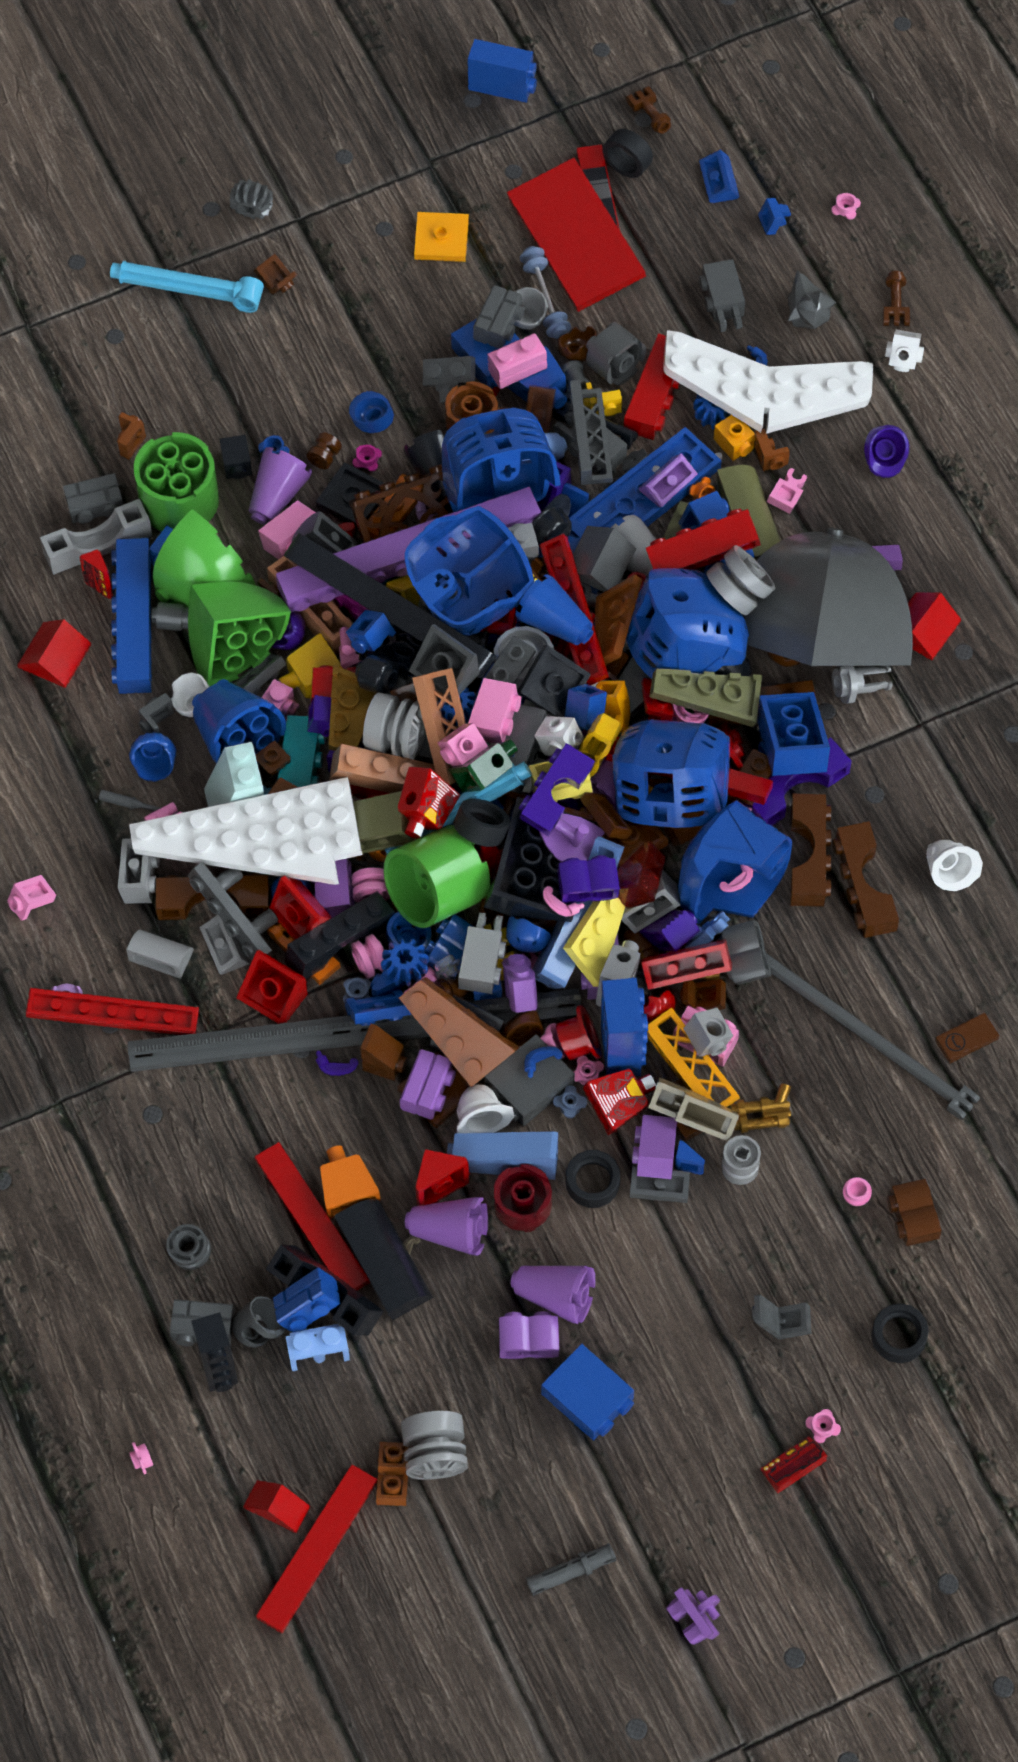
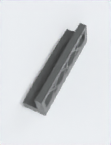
M572 380L570 381V403L581 485L613 482L601 388L582 390L581 381ZM596 397L597 404L591 410L583 405V398ZM590 418L600 423V426L594 432L586 427V422ZM593 440L603 446L597 455L589 450V445ZM598 463L606 469V474L592 475V467Z

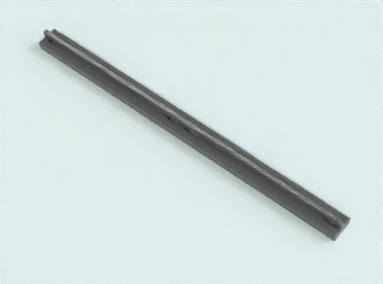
M579 988L537 993V1011L542 1023L565 1021L577 1016L576 1007L581 1005ZM507 997L469 1001L505 1019L503 1026L520 1013H515L510 1009ZM575 1003V1006L558 1008V1005ZM412 1014L403 1016L402 1019L396 1021L384 1019L374 1023L397 1041L430 1037ZM349 1015L128 1041L131 1072L362 1045L368 1030L361 1031V1029L369 1028L370 1025L362 1026L355 1024ZM350 1030L349 1033L333 1034V1032ZM153 1054V1056L135 1057V1055Z

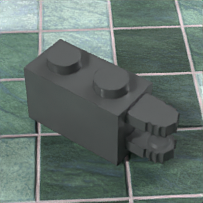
M734 260L704 264L702 275L699 276V285L701 291L706 292L707 297L704 298L706 311L711 312L713 321H717L720 332L727 330L726 319H733L735 328L742 329L741 317L744 316L745 299Z
M569 411L564 415V418L571 425V429L561 422H557L552 427L560 437H564L568 451L574 457H577L572 412ZM592 418L586 422V427L592 432L600 426V423ZM607 429L613 471L627 458V444ZM595 440L589 445V450L596 455L603 448ZM596 463L592 467L593 472H598L601 475L606 474V469L600 464Z

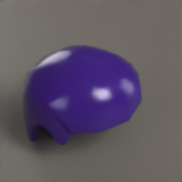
M294 611L290 613L289 622L281 640H276L272 648L294 650L301 644L305 637L306 625L300 612Z

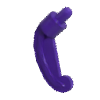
M319 1050L316 1051L318 1057L316 1062L320 1070L330 1076L349 1074L358 1066L356 1058H352L350 1064L329 1063L326 1055H322Z

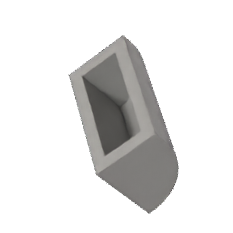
M138 930L133 935L126 949L129 961L180 979L194 951L192 947L143 930Z

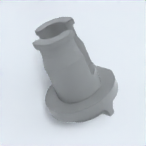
M836 666L831 677L834 694L844 704H850L855 702L857 694L871 693L879 689L890 690L893 685L892 682L883 681L864 684L863 675L891 672V667Z

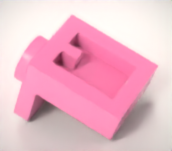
M39 875L15 883L7 901L10 909L22 921L27 919L30 910L54 902L56 894L43 876Z

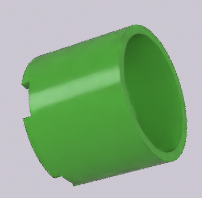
M172 432V435L156 440L151 439L142 446L134 461V475L138 498L150 519L151 526L159 531H163L166 526L174 529L192 509L206 521L210 522L218 509L219 493L214 460L208 450V446L197 437L180 432Z
M447 825L439 830L430 832L419 839H415L390 851L386 856L384 880L388 894L399 913L416 927L428 928L478 904L483 898L487 897L490 887V873L487 861L481 862L473 846L475 844L462 837L456 831L454 825Z

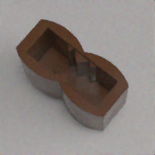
M926 1179L892 1186L890 1195L887 1196V1203L890 1212H895L898 1222H895L898 1239L903 1238L906 1246L940 1239V1222Z

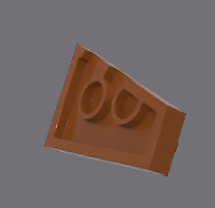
M636 575L629 577L596 597L595 632L605 665L615 661L622 655L642 579Z

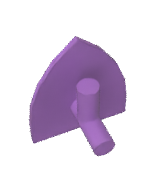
M563 814L549 837L540 832V835L549 851L562 863L568 858H578L579 860L587 861L595 839L598 836L602 837L605 832L602 828L588 820Z

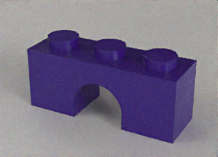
M567 743L562 750L557 747L549 760L552 763L551 768L547 773L544 771L540 773L534 783V786L538 787L532 797L527 794L519 807L522 810L520 819L548 837L565 810L563 806L555 802L551 790L561 783L570 784L579 790L595 763V760Z

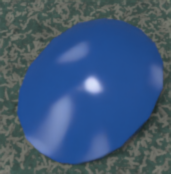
M373 391L363 392L350 403V418L355 426L363 432L378 433L388 428L393 422L394 413L392 406L380 393Z

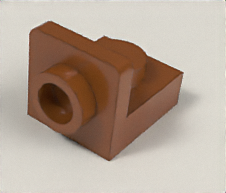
M121 412L118 417L122 431L118 436L117 443L120 456L130 460L145 439L146 433L141 419L135 415L129 416Z
M762 429L761 433L755 431L754 448L762 470H778L788 465L790 453L788 447L775 449L772 437L768 438L765 429Z

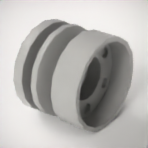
M378 692L371 700L365 717L363 729L365 748L381 753H387L391 748L392 754L400 757L403 755L405 758L414 759L420 752L426 735L418 701L413 702V700L406 698L400 703L397 696Z
M431 1411L412 1415L401 1422L403 1445L409 1448L404 1452L405 1461L407 1462L405 1464L407 1476L422 1480L441 1479L458 1475L468 1469L467 1457L464 1456L466 1454V1446L459 1443L464 1439L462 1415L451 1411Z

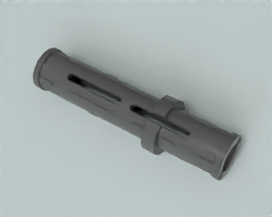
M610 1543L587 1553L582 1551L577 1554V1557L525 1578L532 1596L584 1574L586 1576L591 1575L593 1570L617 1561Z

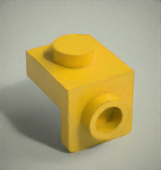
M591 382L585 383V389H593ZM620 390L603 392L602 399L605 416L608 417L621 413L622 396ZM596 397L583 398V405L590 410L597 404Z

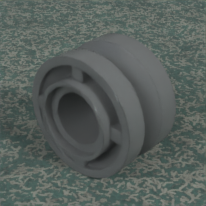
M192 1224L180 1225L167 1238V1252L180 1268L195 1270L202 1267L208 1261L211 1254V1244L199 1227ZM195 1242V1246L191 1251L183 1252V1247L187 1243Z

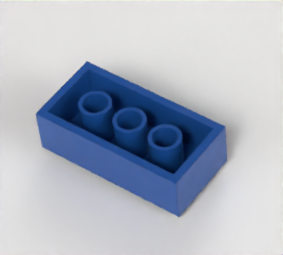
M637 978L602 981L600 1028L606 1075L630 1069L634 1076H641V1066L646 1065L648 1020L647 1014H644L643 987L638 988Z

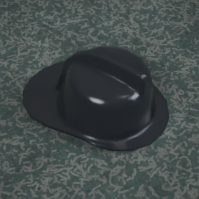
M560 494L556 496L532 522L538 548H540L539 544L563 533L567 537L570 535L572 523L568 516L571 502L567 495Z

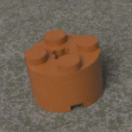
M474 381L452 388L445 400L447 431L464 417L467 418L476 414L498 410V402L492 389L483 383ZM494 429L488 430L486 434L493 432Z

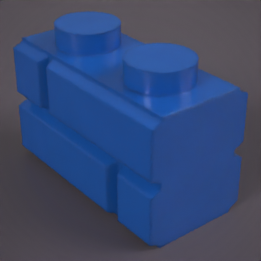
M316 1268L289 1286L285 1291L273 1297L277 1322L290 1332L302 1331L320 1317L326 1316L329 1311L340 1305L337 1282L334 1277L321 1268Z

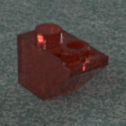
M650 841L645 842L617 870L620 887L618 898L627 909L655 901L666 857Z

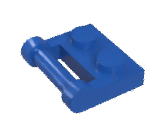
M401 989L392 990L391 994L357 1000L354 997L345 999L347 1015L351 1016L355 1024L368 1026L371 1023L374 1024L376 1021L384 1019L396 1021L402 1019L403 1016L411 1015L410 1011L399 999L403 995Z

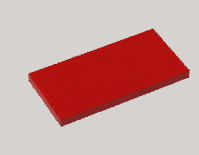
M575 158L507 192L508 199L538 247L544 250V257L547 258L549 266L577 312L646 277L645 270Z

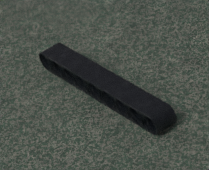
M297 533L283 555L370 611L384 613L391 624L422 643L431 625H437L477 654L479 675L477 677L481 680L497 657L484 647L300 533Z

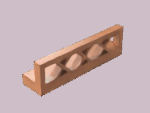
M448 668L423 674L412 679L435 771L443 780L451 785L456 782L448 770L452 766L442 758L440 754L441 748L437 743L449 735L452 729L456 730L463 724H466L453 669ZM446 675L448 689L443 695L436 690L433 678ZM445 702L454 707L455 716L451 722L442 716L441 709Z

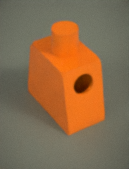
M340 1145L331 1147L326 1151L330 1163L320 1166L326 1213L329 1219L334 1218V1215L358 1202L367 1199H378L380 1201L378 1187L358 1154L346 1157L343 1146Z

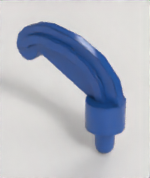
M748 345L747 350L751 352L750 355L756 359V362L767 366V355L758 347L753 348Z
M550 1046L532 1050L526 1055L524 1061V1070L528 1073V1077H533L537 1062L551 1056L561 1059L562 1051Z

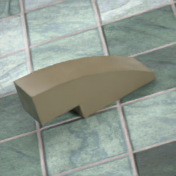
M660 1077L648 1105V1108L673 1117L679 1123L725 1141L731 1138L739 1118V1114L729 1108Z

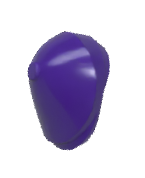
M881 425L873 428L867 435L864 446L865 458L869 469L876 476L890 478L902 470L909 455L910 445L906 434L900 428L893 425Z

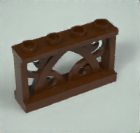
M442 464L429 468L430 473L420 476L419 472L405 476V482L396 485L394 481L384 483L379 486V491L370 493L369 490H364L354 494L355 499L350 500L349 504L362 542L371 541L367 527L379 528V538L396 532L395 530L389 531L390 527H398L402 530L409 528L403 523L391 522L396 509L405 497L415 499L429 507L421 516L419 524L426 522L427 518L434 512L437 515L433 516L432 519L448 515L449 512L443 507L449 503L447 496L438 502L435 499L439 497L441 488L436 492L431 490L433 482L437 480L443 481ZM423 484V493L414 489H410ZM394 494L388 504L382 499ZM377 503L379 505L378 512H371V514L382 518L380 523H371L365 518L364 510L368 504Z

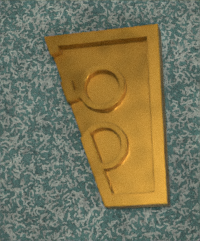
M334 665L329 749L336 751L341 744L359 748L363 740L366 713L376 693L360 688L354 672Z

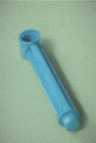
M124 260L122 264L112 263L110 269V277L119 279L120 283L233 302V305L238 310L246 313L257 311L264 285L260 280L249 276L242 277L239 281L233 282L128 263Z
M524 761L516 766L513 764L512 768L481 791L460 794L458 801L442 827L454 822L458 809L464 800L481 799L491 802L520 785L524 786V780L532 776L527 764ZM424 829L421 837L435 830ZM400 846L385 849L386 855Z

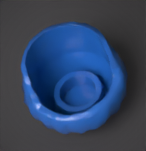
M147 732L144 735H140L131 744L129 759L141 779L153 782L160 781L172 773L177 749L173 742L162 733Z

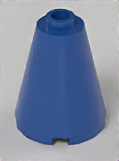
M545 574L543 575L546 578L544 581L537 579L521 598L519 604L523 608L521 613L516 610V618L522 623L574 645L587 643L593 635L592 622L554 577Z

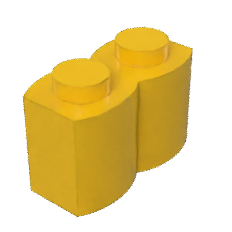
M605 713L595 718L577 749L595 760L594 766L590 771V777L598 771L621 728L619 721Z

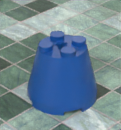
M226 679L219 680L216 684L193 698V719L216 764L225 747L252 742L254 752L257 754L274 740L278 743L280 737L285 735V717L273 703L230 683Z

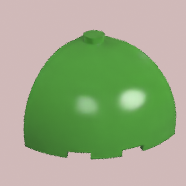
M193 509L175 526L157 556L153 569L156 597L161 602L185 604V607H189L191 585L236 581L256 585L250 573L245 575L240 565L243 561L230 544L225 547L221 539L216 535L218 531Z
M219 581L191 585L188 608L190 648L196 670L209 686L216 684L222 679H226L229 682L238 679V674L251 666L255 668L270 655L269 649L276 640H281L289 622L291 611L285 602L265 588L244 582Z

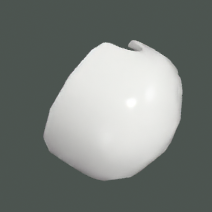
M193 672L182 674L172 684V704L182 716L193 717V698L210 687L200 674Z

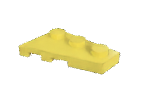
M619 896L612 900L593 901L563 947L593 987H598L600 974L615 943L626 905Z

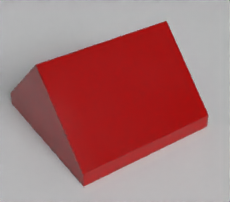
M941 592L915 593L908 602L912 622V649L932 661L960 624L961 618Z
M64 619L43 622L17 666L22 670L66 688L91 647V642Z
M288 876L280 878L269 909L275 913L278 922L293 940L332 918L300 880Z
M257 950L236 998L278 1024L287 1023L308 995L306 978L264 952Z
M425 1149L416 1183L417 1206L437 1203L469 1184L467 1159L461 1156Z

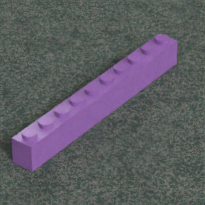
M530 487L442 517L457 515L469 508L481 506L499 518L508 528L517 523H532L541 514V511ZM435 519L334 553V555L379 583H383L385 580L396 576H405L408 574L405 564L407 546ZM466 531L463 532V535L467 539L471 538V536ZM450 538L449 542L455 548H459V544L453 538ZM441 547L437 548V551L443 557L447 556V553ZM300 566L276 573L278 590L291 612L303 611L311 605L320 602H330L335 597L343 595L342 592Z

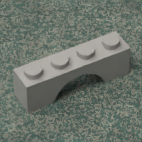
M140 499L115 508L112 515L104 523L91 530L72 532L63 528L40 537L43 554L54 575L80 565L79 557L83 554L98 549L103 556L111 553V550H116V539L149 538L152 536L150 519Z

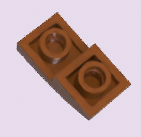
M380 1442L376 1505L406 1506L408 1476L406 1475L405 1464L407 1462L405 1461L404 1452L409 1448L404 1446L403 1443Z

